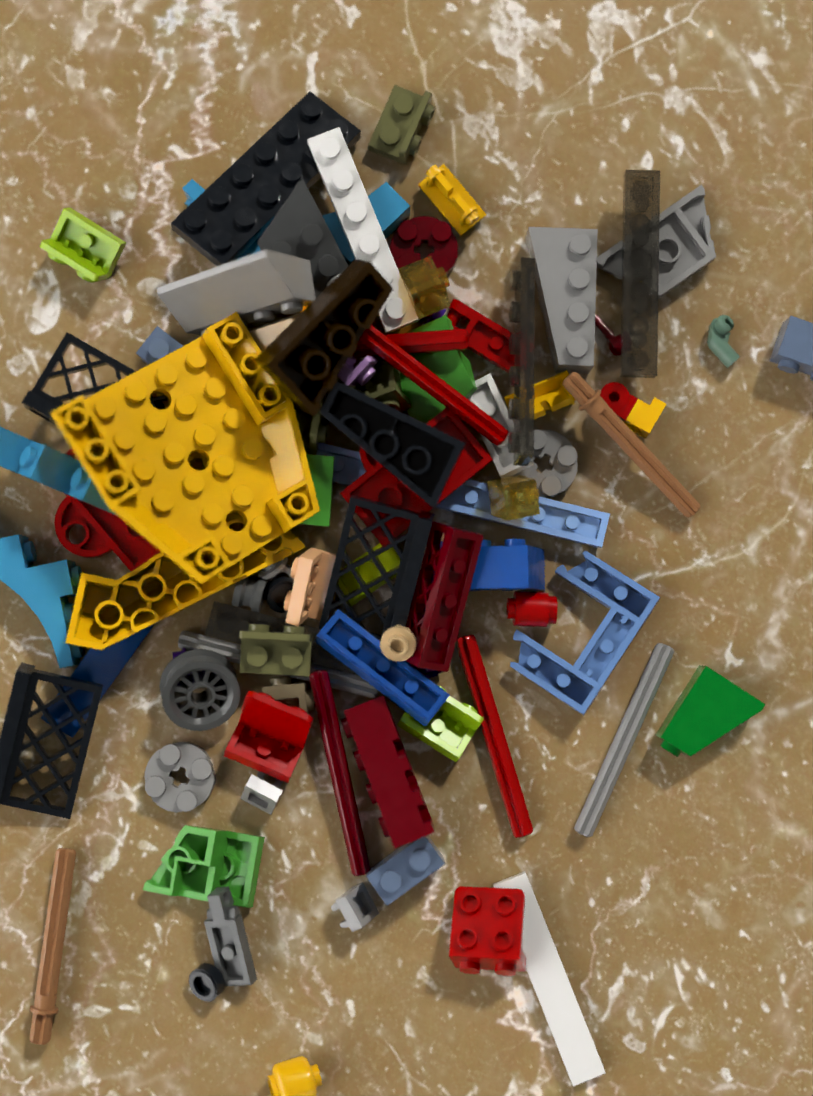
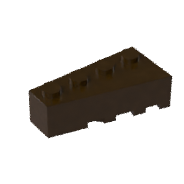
M355 259L255 361L302 411L315 417L321 408L320 403L328 390H332L339 378L337 377L346 360L348 358L351 359L358 348L356 344L365 329L370 328L393 288L371 262Z

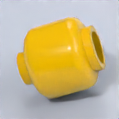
M304 1056L276 1063L272 1068V1075L267 1076L271 1096H317L316 1087L322 1086V1079L317 1064L310 1066L309 1061Z

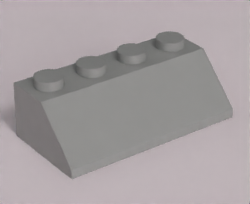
M266 249L157 288L158 296L184 331L201 336L209 326L235 312L238 313L246 328H248V323L251 322L264 323L273 321L275 315L279 313L293 314L301 312L303 310L302 306L310 304L316 299L310 260Z

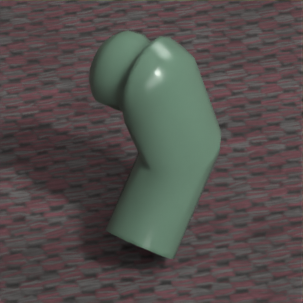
M721 315L713 319L709 325L707 344L709 349L728 368L740 356L728 344L730 330L734 328L733 320L727 315Z

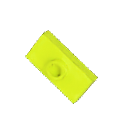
M379 543L373 547V550L381 548L382 545ZM393 547L377 556L387 572L399 566L401 561ZM368 552L364 553L359 558L354 560L353 563L367 556ZM372 559L356 567L366 584L381 576ZM351 571L339 577L338 585L344 595L360 587ZM397 573L390 576V578L393 579L394 577H396ZM383 580L369 588L371 593L383 586L386 581ZM362 592L348 601L353 606L365 598L366 595Z

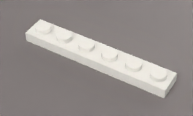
M340 127L307 139V144L354 258L371 262L393 288L378 313L385 333L389 334L418 322V316Z

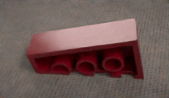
M381 695L345 709L346 717L340 720L347 738L353 737L358 750L353 752L360 772L365 770L370 783L366 784V789L372 804L378 803L382 817H379L378 820L385 838L390 836L395 849L435 833L432 818L385 696Z

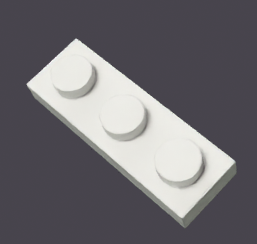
M491 373L475 381L477 390L468 400L509 431L508 436L499 446L493 444L481 434L500 477L505 480L533 466L534 463Z

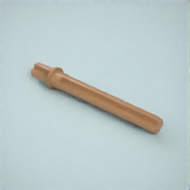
M577 372L570 373L563 380V387L580 404L578 409L580 411L585 410L684 516L689 518L700 509V504L608 406L600 396L601 391L599 389L594 391Z
M59 848L55 853L34 1005L30 1006L29 1010L33 1013L29 1038L33 1044L43 1045L50 1041L53 1017L59 1010L58 1007H55L76 859V851L70 848Z

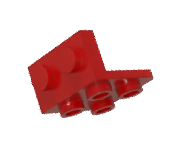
M248 691L244 699L239 723L225 749L224 757L289 783L304 750L313 723V717L302 708L285 705L274 700L272 696L266 693Z
M464 886L458 887L455 890L449 957L454 966L459 968L460 972L479 974L481 969L494 970L495 974L501 976H514L516 971L526 972V956L522 949L525 895L522 890Z

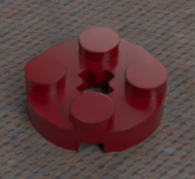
M419 216L400 223L392 237L390 251L399 273L406 277L411 284L431 286L442 281L455 267L458 257V243L448 223L430 216ZM421 243H427L428 247L434 250V253L428 254L427 259H421L420 253L414 252L415 248L420 247Z

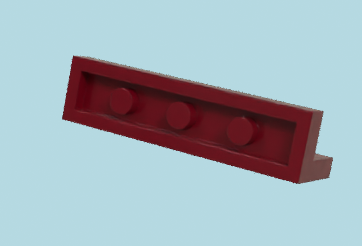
M433 521L406 627L410 628V631L417 640L414 654L406 660L414 666L443 672L449 671L484 535ZM443 533H445V536H444V539H443V543H442V547H441V549H440V543H441L442 535H443ZM433 571H434L435 574H434L433 582H431L432 574H433ZM424 605H425L426 609H425V613H424V617H423V614H422V613H423V609H424Z

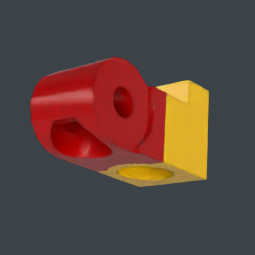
M610 382L601 389L600 396L631 431L646 439L665 408L666 403L654 397L651 403L647 404L630 395L627 388L618 382Z

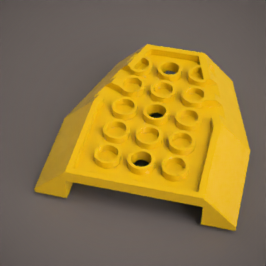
M237 312L209 326L201 337L86 399L81 395L50 412L51 417L109 509L199 584L231 567L320 511L293 402L255 361L262 352ZM156 392L166 395L169 400L168 408L162 410L155 408L150 402V395ZM191 453H200L205 457L207 465L204 470H195L189 465L188 457ZM229 513H237L243 518L244 527L241 531H233L227 526L226 517Z

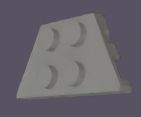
M700 185L598 256L597 267L659 299L711 263L716 258L714 242L710 237L711 224L709 215L706 214L704 187Z

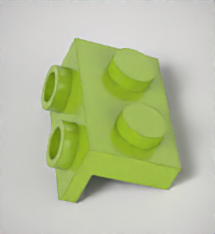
M68 207L63 208L51 238L42 240L39 247L48 252V257L53 261L69 265L77 270V275L80 278L94 283L111 278L126 242Z
M449 696L426 727L406 712L397 726L456 763L484 718L471 705L460 703Z

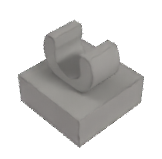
M259 771L257 776L251 774L244 787L241 800L271 815L283 790L280 788L283 781L277 779L274 784H270L264 781V773Z
M363 882L350 888L336 899V903L331 906L332 911L340 909L345 918L340 923L341 928L350 927L352 932L363 928L379 914Z

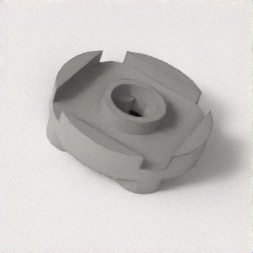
M539 429L529 432L522 437V440L533 463L536 457L542 458L545 455L550 458L549 463L552 465V470L545 469L542 473L536 471L538 465L534 463L533 466L511 477L515 486L521 492L544 498L554 497L564 492L572 484L578 469L577 451L570 441L558 432Z
M177 742L165 745L156 751L147 763L144 775L146 793L152 798L153 802L164 810L176 813L193 810L204 803L214 789L216 775L213 764L210 761L211 758L204 749L190 742ZM181 767L185 768V776L189 778V782L187 784L181 783L179 786L175 785L174 778L171 777L172 771L177 772Z

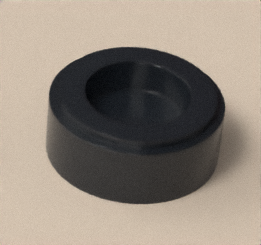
M281 576L274 578L267 584L264 597L269 607L275 612H288L284 610V601L288 591L293 588V579Z
M201 964L189 975L190 988L193 994L202 1001H213L224 991V978L221 972L211 964Z

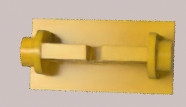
M442 164L439 168L437 165L430 167L426 172L427 177L418 184L419 188L460 237L487 216L445 164Z
M567 370L504 397L515 425L522 423L525 426L528 422L546 415L545 411L551 409L554 412L568 405H575L574 401L576 399L562 385L563 380L569 375Z

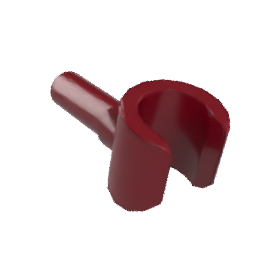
M595 315V325L607 339L611 353L615 356H620L631 351L632 342L628 334L624 332L615 336L598 315Z

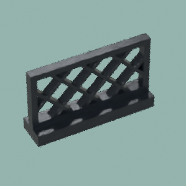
M67 332L32 391L29 390L25 395L22 404L27 410L57 426L50 412L65 405L62 401H72L81 395L94 394L116 383L97 386L93 368L109 365L115 369L118 381L121 380L120 372L129 376L136 371ZM70 344L84 351L87 364L66 369L63 356ZM89 355L93 356L99 361L91 362ZM60 363L62 370L55 371L56 367ZM89 369L93 388L73 392L68 374ZM64 376L69 394L52 397L43 392L49 379ZM156 392L162 396L153 398L151 394L150 402L155 407V403L168 400L167 396Z
M351 495L318 629H322L328 622L330 611L342 603L352 620L365 630L366 628L361 621L374 613L378 614L384 624L382 635L387 629L397 626V624L406 627L435 514L422 510L419 513ZM356 506L370 509L377 521L361 530L353 518ZM379 512L389 515L382 518ZM396 516L411 520L408 532L397 539L394 538L385 523ZM352 526L356 533L349 537ZM381 526L390 542L374 551L364 534ZM359 538L368 555L353 563L345 550L347 544ZM406 540L404 549L402 551V549L399 546V543ZM393 547L401 561L399 566L387 572L377 556ZM344 559L345 563L347 564V567L341 570L342 562ZM372 559L381 576L366 584L356 567ZM351 571L360 587L344 595L338 585V579L340 576ZM397 573L394 584L390 576ZM385 580L392 591V596L378 604L369 588ZM336 592L339 599L333 602L334 595ZM364 592L373 608L358 616L348 600ZM389 606L387 615H385L382 609ZM369 632L379 641L381 640L382 635Z
M26 663L20 664L16 670L0 736V804L67 819L71 818L103 689L102 684L37 670L34 665ZM38 680L53 683L60 694L43 703L36 692ZM63 686H68L71 688L65 691ZM78 689L94 692L92 703L78 711L68 696ZM63 699L73 715L57 724L47 708ZM34 700L38 707L31 711ZM42 712L51 728L35 736L28 725V721L32 716ZM89 712L86 723L82 716ZM77 720L84 730V735L79 740L70 744L61 728ZM55 732L65 748L49 757L39 741ZM26 734L30 740L23 744ZM34 745L43 761L27 769L20 758L21 751ZM81 745L79 755H77L74 749ZM69 753L76 763L74 771L62 777L53 761ZM47 765L57 781L41 789L31 774ZM18 767L22 773L15 777ZM26 778L35 792L26 799L11 796L13 784ZM70 779H72L71 788L66 783ZM61 786L68 796L66 808L51 805L45 794Z

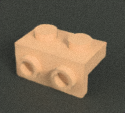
M311 547L295 558L290 574L292 578H295L293 588L288 591L284 601V610L288 611L285 623L300 626L308 617L321 620L336 554Z

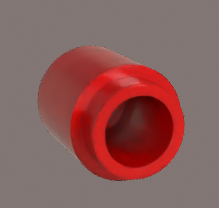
M515 591L513 598H507L506 617L513 620V626L547 627L548 624H556L558 612L556 596H549L548 592Z

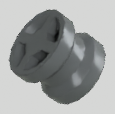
M247 577L237 582L233 593L232 606L240 608L245 605L249 606L252 611L260 613L265 600L264 591L268 580H263L262 578L253 580Z

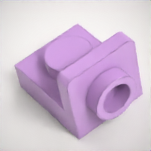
M352 356L351 359L348 358L337 376L347 386H357L358 383L363 386L376 373L373 367L379 361L374 356H366L356 367L354 363L357 360Z

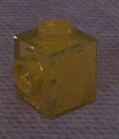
M431 256L398 269L418 319L451 306L446 287L450 286L448 277L443 267L437 268Z
M517 475L487 481L492 516L504 520H512L540 514L536 479Z

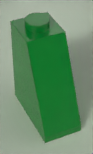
M699 665L655 736L663 740L660 747L674 756L678 757L681 752L692 756L762 711L766 704L709 667Z

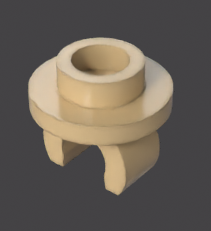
M397 624V626L390 627L383 633L380 640V648L388 659L401 662L413 655L416 648V639L410 628Z

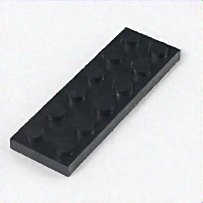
M309 91L171 222L172 230L216 266L237 260L269 226L275 214L294 190L298 181L303 179L309 189L321 178L307 144V139L340 127L348 149H350L361 138V130Z

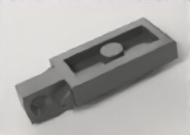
M229 886L216 887L211 894L207 895L210 908L207 910V919L204 921L215 967L221 972L225 986L253 985L257 980L242 915L238 906H233L234 900Z

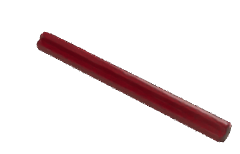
M319 670L310 673V684L351 872L353 876H361L370 871L369 859L327 670Z

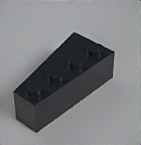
M338 381L330 390L320 411V414L363 448L431 507H436L466 444Z

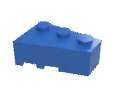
M505 539L504 546H492L491 540H482L469 591H513L521 589L545 591L544 549L526 545V539ZM433 571V574H432L431 582H433V578H434V574H435L434 571Z

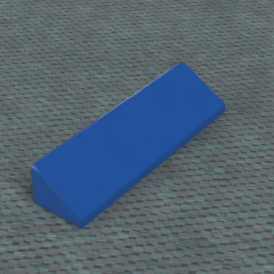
M339 609L316 635L315 642L425 727L450 696L407 661L396 662L384 656L380 648V641Z
M154 624L104 650L90 648L70 677L102 684L101 700L151 631ZM63 686L65 691L71 688L68 686ZM78 689L68 696L78 711L92 703L94 692ZM63 699L47 708L57 724L73 715ZM89 712L82 716L85 721L88 718ZM42 715L40 719L49 724L45 716ZM74 720L62 727L61 730L73 738L81 726L77 720Z

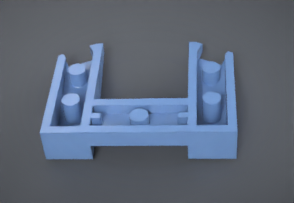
M588 551L582 553L586 560L569 571H567L563 564L555 570V573L610 609L575 664L571 665L517 629L514 632L513 640L521 642L519 662H510V667L583 716L660 600L659 596Z

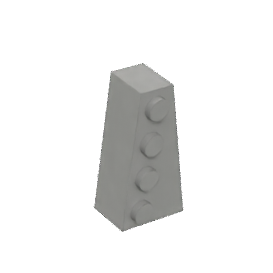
M528 227L525 240L531 258V267L537 285L540 308L545 321L555 373H562L567 370L568 373L589 374L594 367L598 229Z

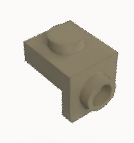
M291 677L270 679L271 686L262 687V692L272 696L274 700L299 698V707L305 710L307 714L310 715L309 710H315L312 689H307V682L291 683Z

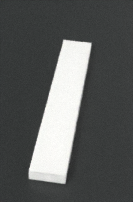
M524 871L494 883V888L520 889L524 892L525 910L522 949L526 956V969L572 1085L576 1086L605 1074L606 1072L526 872Z

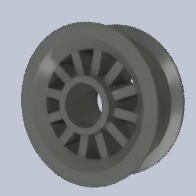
M194 649L184 652L172 659L161 675L160 693L165 713L172 722L184 729L204 731L216 728L225 723L238 707L240 687L235 670L227 658L215 651ZM199 687L207 688L205 691L201 693L193 692L195 689Z

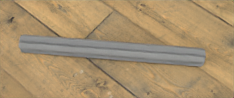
M184 630L181 632L178 640V647L180 649L185 647L188 651L194 649L212 650L223 655L230 662L240 664V644ZM311 663V673L327 670L331 688L369 698H376L378 690L359 675ZM284 675L310 682L309 676Z
M657 643L574 826V830L583 836H593L673 657L674 649L666 644Z

